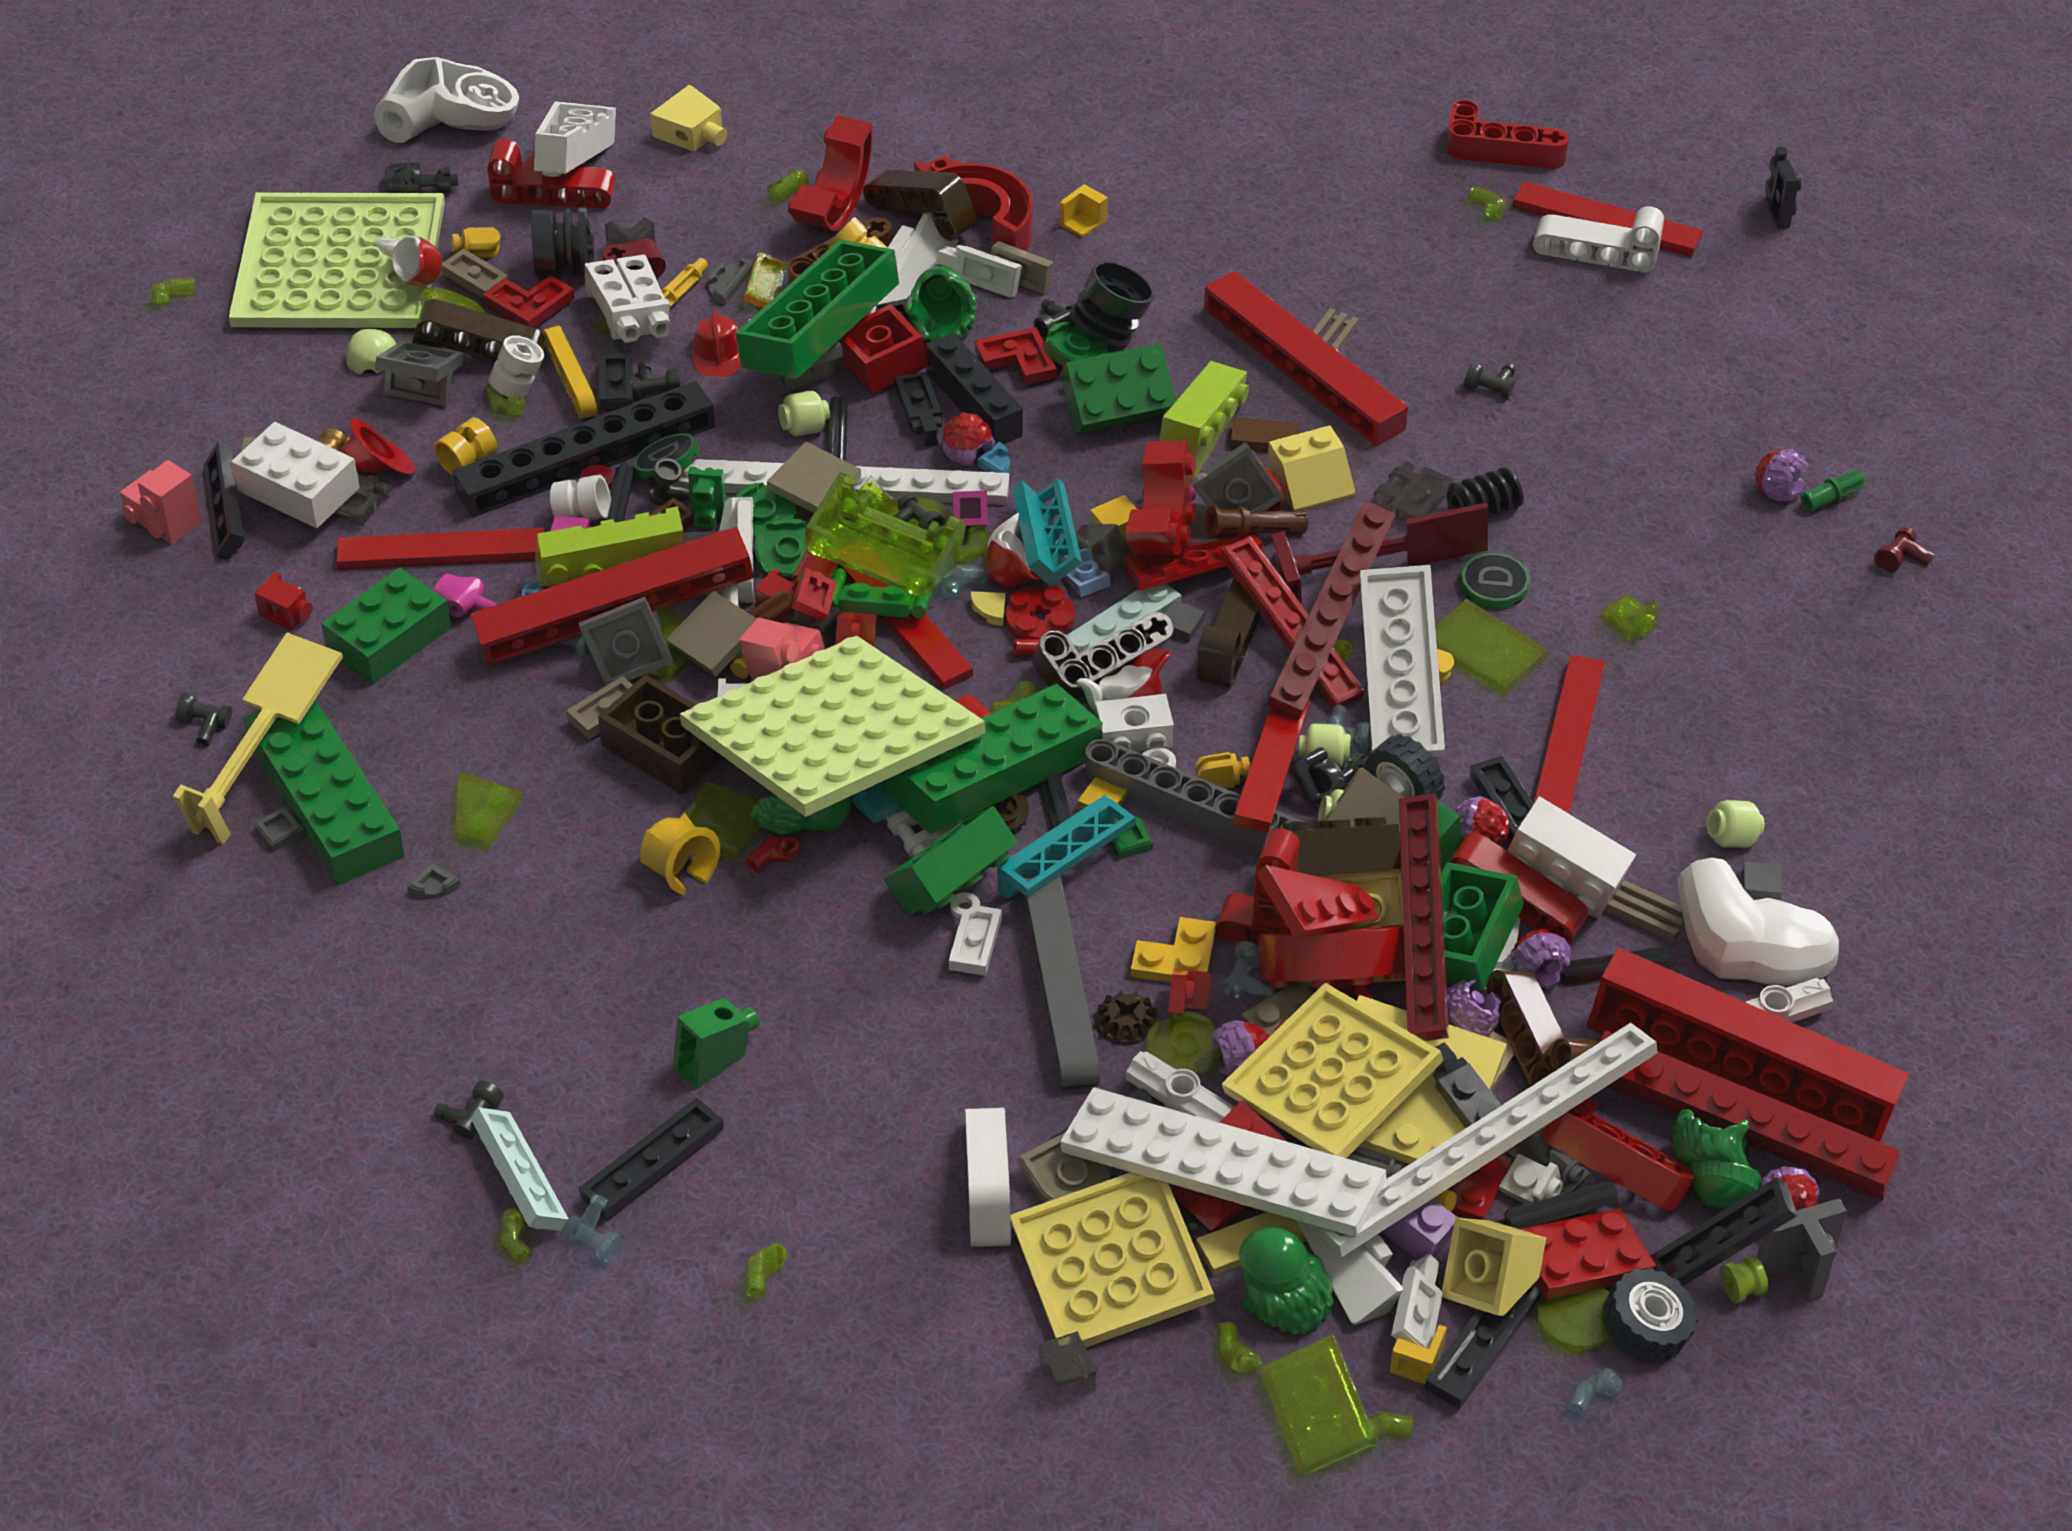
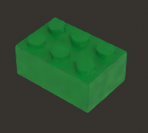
M1161 343L1066 362L1060 372L1076 436L1162 418L1177 401Z
M399 567L324 620L321 626L325 647L341 652L343 655L341 662L374 685L450 630L451 622L447 600Z
M992 806L962 820L883 878V880L908 915L920 910L925 915L936 907L940 909L957 897L955 892L963 887L966 889L984 877L982 872L990 867L995 868L1010 858L1011 855L1008 850L1015 846L1018 841L995 807Z
M1447 862L1441 873L1447 984L1454 985L1462 980L1471 981L1474 979L1476 982L1470 988L1484 991L1489 981V976L1497 964L1524 905L1518 879L1515 875Z

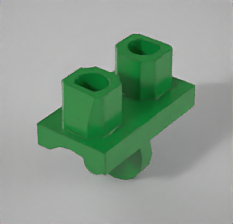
M689 467L688 481L691 510L695 512L694 525L696 527L714 528L717 518L722 519L726 502L723 469L714 470L708 467L703 471L696 467Z

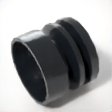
M571 208L565 209L563 223H557L553 209L532 210L531 235L536 277L558 276L559 265L563 261H566L570 276L575 275L576 261H580L582 274L585 275V263L593 262L595 257L594 230L587 208H578V222L573 223Z
M1112 261L1097 262L1084 284L1085 289L1078 295L1077 301L1071 309V319L1077 328L1095 341L1117 347L1128 345L1140 325V318L1145 315L1155 297L1154 289L1146 278L1126 265Z

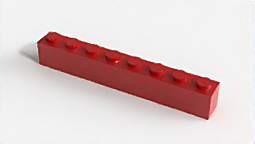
M1232 271L1205 286V311L1376 447L1406 430L1408 406L1401 399L1395 397L1378 381H1375L1363 372L1359 366L1340 354L1336 348L1330 346L1317 336L1313 330L1303 325L1291 313L1275 303L1271 297L1266 296L1252 285L1249 280L1243 278L1236 271Z
M733 527L660 552L651 553L648 556L633 561L620 563L593 574L584 575L578 579L553 585L526 596H520L492 607H486L470 615L486 663L489 666L583 635L579 622L637 599L646 597L649 607L653 612L753 579L754 575L750 556L737 527Z
M1605 1030L1600 1042L1614 1033ZM1660 1052L1608 1085L1677 1115L1681 1110L1689 1109L1694 1113V1118H1699L1702 1123L1710 1127L1725 1129L1731 1125H1738L1743 1119H1746L1749 1123L1748 1130L1744 1135L1747 1138V1144L1884 1200L1898 1168L1899 1149Z

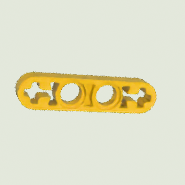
M555 326L543 329V334L546 338V349L557 372L560 373L561 381L579 418L582 420L597 416L594 395L562 328Z

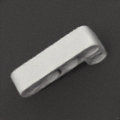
M1643 207L1636 213L1633 228L1559 215H1546L1538 223L1533 248L1537 253L1571 260H1576L1577 258L1578 261L1605 266L1609 264L1610 267L1633 271L1641 270L1640 272L1647 273L1654 268L1664 215L1655 207Z
M1005 1108L965 1109L971 1247L1011 1246Z

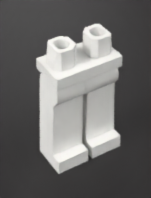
M646 255L618 258L617 266L613 259L585 263V291L589 297L595 298L605 315L613 340L622 339L627 343L637 341L641 335L652 334L656 338L669 335L670 304L667 299H664ZM637 265L640 266V269L630 270L627 267ZM600 270H608L609 274L601 275L597 274L596 272Z

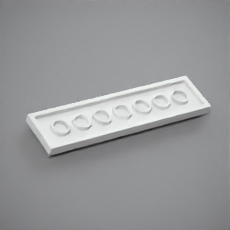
M1094 1087L1060 1141L1061 1151L1066 1154L1356 1238L1386 1182V1170Z

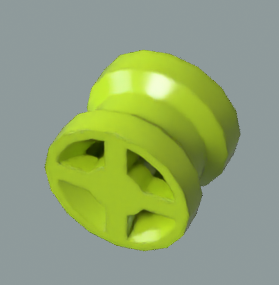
M1749 1255L1744 1257L1739 1264L1729 1262L1720 1266L1719 1273L1722 1287L1733 1303L1744 1301L1749 1294L1759 1296L1767 1292V1275L1763 1265L1756 1256Z

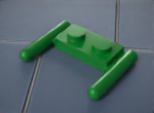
M838 568L834 571L831 578L837 584L829 612L838 607L839 612L907 618L912 613L916 618H923L935 586V578L931 575L924 576L917 595H913V590H906L896 585L885 588L870 587L865 583L844 585L847 573L844 569Z

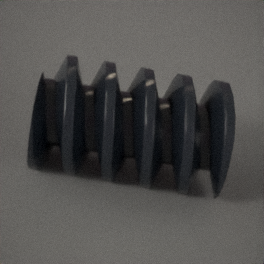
M1503 467L1499 468L1496 472L1489 471L1485 475L1474 476L1473 479H1464L1461 483H1451L1447 489L1446 501L1449 510L1486 503L1492 514H1498L1500 506L1505 511L1511 509L1512 502L1516 507L1522 506L1524 495L1516 475L1511 469Z

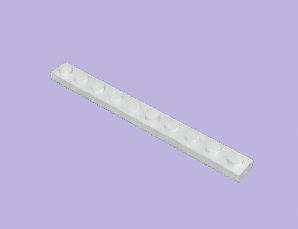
M691 459L692 463L689 467H696L703 471L708 467L714 470L723 469L725 493H739L743 488L754 483L763 482L764 485H767V480L784 463ZM856 466L861 469V478L842 497L900 500L904 495L912 494L917 501L952 503V492L987 491V504L1007 505L1009 473ZM689 467L682 471L679 480L674 485L689 488Z
M1629 1023L1386 1179L1357 1238L1316 1226L1319 1237L1340 1256H1345L1658 1053L1656 1041L1635 1025Z

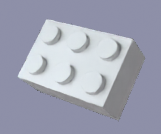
M277 422L272 423L231 461L237 491L315 528H318L360 488L354 458Z
M1540 796L1519 826L1507 850L1581 900L1588 908V915L1598 919L1618 889L1636 856L1635 853Z

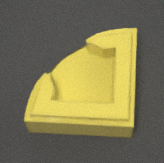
M971 592V606L974 612H978L990 624L1003 626L1005 593Z

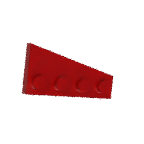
M1250 532L1243 537L1234 535L1190 543V546H1185L1179 555L1137 556L1131 554L1121 556L1122 569L1141 591L1227 566L1220 557L1222 548L1250 536L1262 553L1263 547L1262 542L1257 536Z
M1269 865L1264 866L1255 873L1294 939L1366 927L1380 918L1374 909L1373 899L1361 886Z

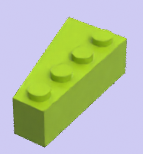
M1210 361L1163 416L1159 441H1187L1189 454H1194L1196 460V471L1194 475H1191V480L1200 472L1231 418H1233L1238 406L1245 403L1249 393V385L1245 384L1246 371Z
M678 506L667 508L666 513L649 516V512L636 514L635 519L614 523V519L600 521L601 524L596 527L584 529L580 525L537 534L535 566L539 586L559 585L581 578L587 574H593L614 567L620 563L633 561L648 556L651 553L681 545L683 527Z

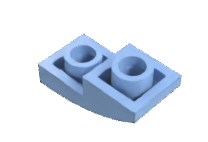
M1076 535L1082 564L1064 576V578L1082 598L1110 587L1111 583L1110 575L1093 560L1091 547ZM1061 538L1056 541L1055 545L1059 544ZM1069 554L1064 555L1060 564L1069 558Z

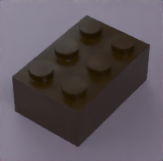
M646 674L598 715L602 746L681 794L686 792L723 758L721 754L681 726L680 713L694 708L697 704Z
M1386 817L1354 818V826H1350V819L1318 821L1319 828H1314V822L1282 823V828L1294 833L1300 842L1297 872L1309 875L1401 869L1399 824H1387Z

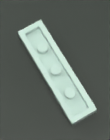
M1167 583L1141 591L1138 589L1066 636L1078 653H1081L1150 613L1160 612L1165 614L1174 600L1181 602V594Z
M478 1107L471 1120L480 1135V1139L491 1155L495 1167L499 1170L505 1181L509 1193L518 1205L525 1222L529 1227L535 1229L561 1231L569 1219L511 1113Z

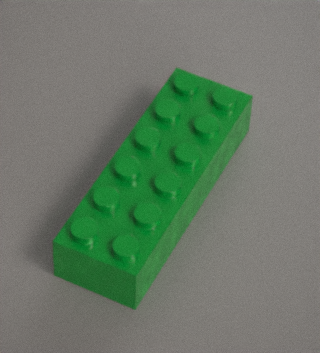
M845 240L837 241L735 333L741 368L756 370L759 373L781 375L788 379L799 378L900 284L895 249Z
M1055 684L982 717L981 719L985 721V734L888 778L885 793L927 832L932 834L1047 780V776L1052 772L1053 775H1056L1058 772L1062 773L1085 762L1087 745L1101 738L1103 723L1063 688Z
M314 700L299 724L277 717L255 749L254 754L295 819L304 828L305 835L337 886L405 857L399 827L317 701ZM261 710L243 717L246 733Z

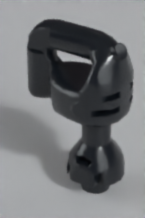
M412 162L392 164L384 171V183L388 190L393 193H422V187H436L442 192L451 193V186H459L458 173L450 174V167L442 168L435 174L421 175L420 163Z
M1318 747L1302 756L1296 762L1294 775L1305 798L1313 804L1314 808H1319L1325 795L1329 796L1337 789L1345 790L1358 769H1365L1367 767L1365 762L1368 756H1365L1364 753H1357L1350 759L1347 768L1341 771L1338 765L1328 758L1326 749ZM1309 769H1312L1313 775L1318 784V789L1309 774Z

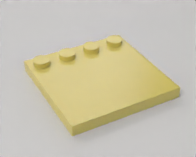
M1324 983L1222 1083L1225 1094L1238 1102L1242 1100L1257 1114L1314 1150L1347 1158L1443 1062V1057L1439 1049L1334 987Z
M1359 995L1357 1002L1407 1031L1406 1010ZM1449 1025V1038L1425 1041L1433 1047L1445 1042L1456 1054L1457 1059L1463 1057L1467 1063L1471 1064L1491 1091L1506 1052V1043ZM1434 1070L1358 1147L1411 1164L1466 1128L1435 1088L1437 1082L1433 1077Z
M1130 1172L1010 1215L1012 1226L1061 1355L1081 1350L1215 1301L1213 1290L1170 1186L1166 1182Z

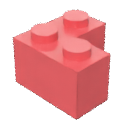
M169 460L153 471L149 470L120 491L123 503L122 511L127 520L133 524L139 523L144 526L157 539L161 537L170 544H174L202 523L192 475Z
M759 617L739 639L752 682L758 677L769 675L784 668L787 664L796 663L812 656L817 651L825 650L820 630Z

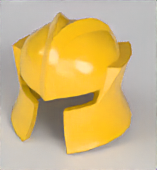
M684 812L680 818L662 819L645 831L640 850V862L661 874L671 889L685 895V887L675 876L684 867L691 853L693 859L687 868V873L700 882L707 883L717 866L721 845L714 831L707 827H696Z

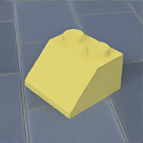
M1331 426L1269 442L1267 469L1273 472L1286 492V501L1293 512L1305 511L1356 496L1345 448Z
M1455 1217L1442 1287V1297L1495 1315L1504 1316L1539 1278L1546 1237L1489 1220Z

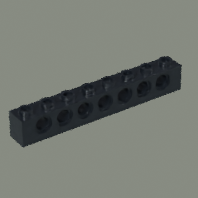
M696 381L454 469L452 471L456 494L471 517L474 518L549 490L554 482L576 480L580 478L581 472L589 466L604 465L610 467L635 458L644 448L669 435L684 433L694 436L715 428L713 403Z

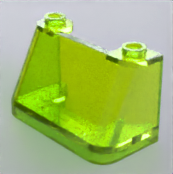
M839 472L806 526L805 543L810 552L818 557L826 558L905 590L912 595L926 596L930 594L953 569L960 557L966 522L950 516L944 526L938 527L939 523L932 521L928 530L922 529L868 507L870 495L863 493L860 496L853 487L855 477Z

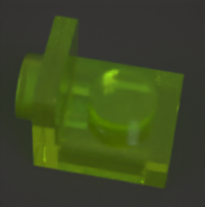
M871 475L850 501L852 511L876 529H881L883 523L888 520L898 507V502L884 492L881 482Z
M1626 594L1604 607L1601 617L1628 640H1632L1640 634L1646 635L1654 629L1657 623L1659 604L1652 600L1645 605H1641L1631 595Z

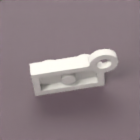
M962 892L956 894L957 897L951 901L950 905L952 914L961 920L949 958V970L986 976L1002 920V909L980 906L977 896L969 892ZM961 903H969L972 905L969 909H962L959 907Z

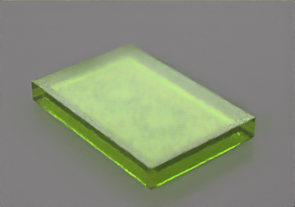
M1465 599L1435 625L1437 649L1451 653L1456 666L1504 696L1548 658V649L1468 599Z
M1333 1334L1258 1368L1301 1476L1310 1474L1378 1443L1338 1342Z

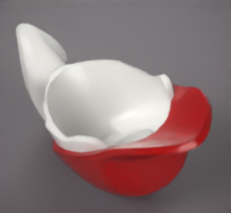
M407 236L402 240L379 238L374 241L376 247L384 255L392 257L394 271L401 278V281H404L407 285H429L438 278L442 271L440 252L433 244L422 237Z
M1016 513L994 530L988 540V549L984 561L989 580L1010 589L1020 587L1031 579L1041 580L1028 567L1024 545L1017 537L1021 531L1018 520L1019 513Z
M1161 648L1150 649L1140 655L1132 665L1124 666L1116 675L1104 677L1099 682V685L1085 678L1078 679L1076 683L1083 688L1087 702L1094 713L1096 701L1159 695L1163 692L1159 672L1171 656V652Z

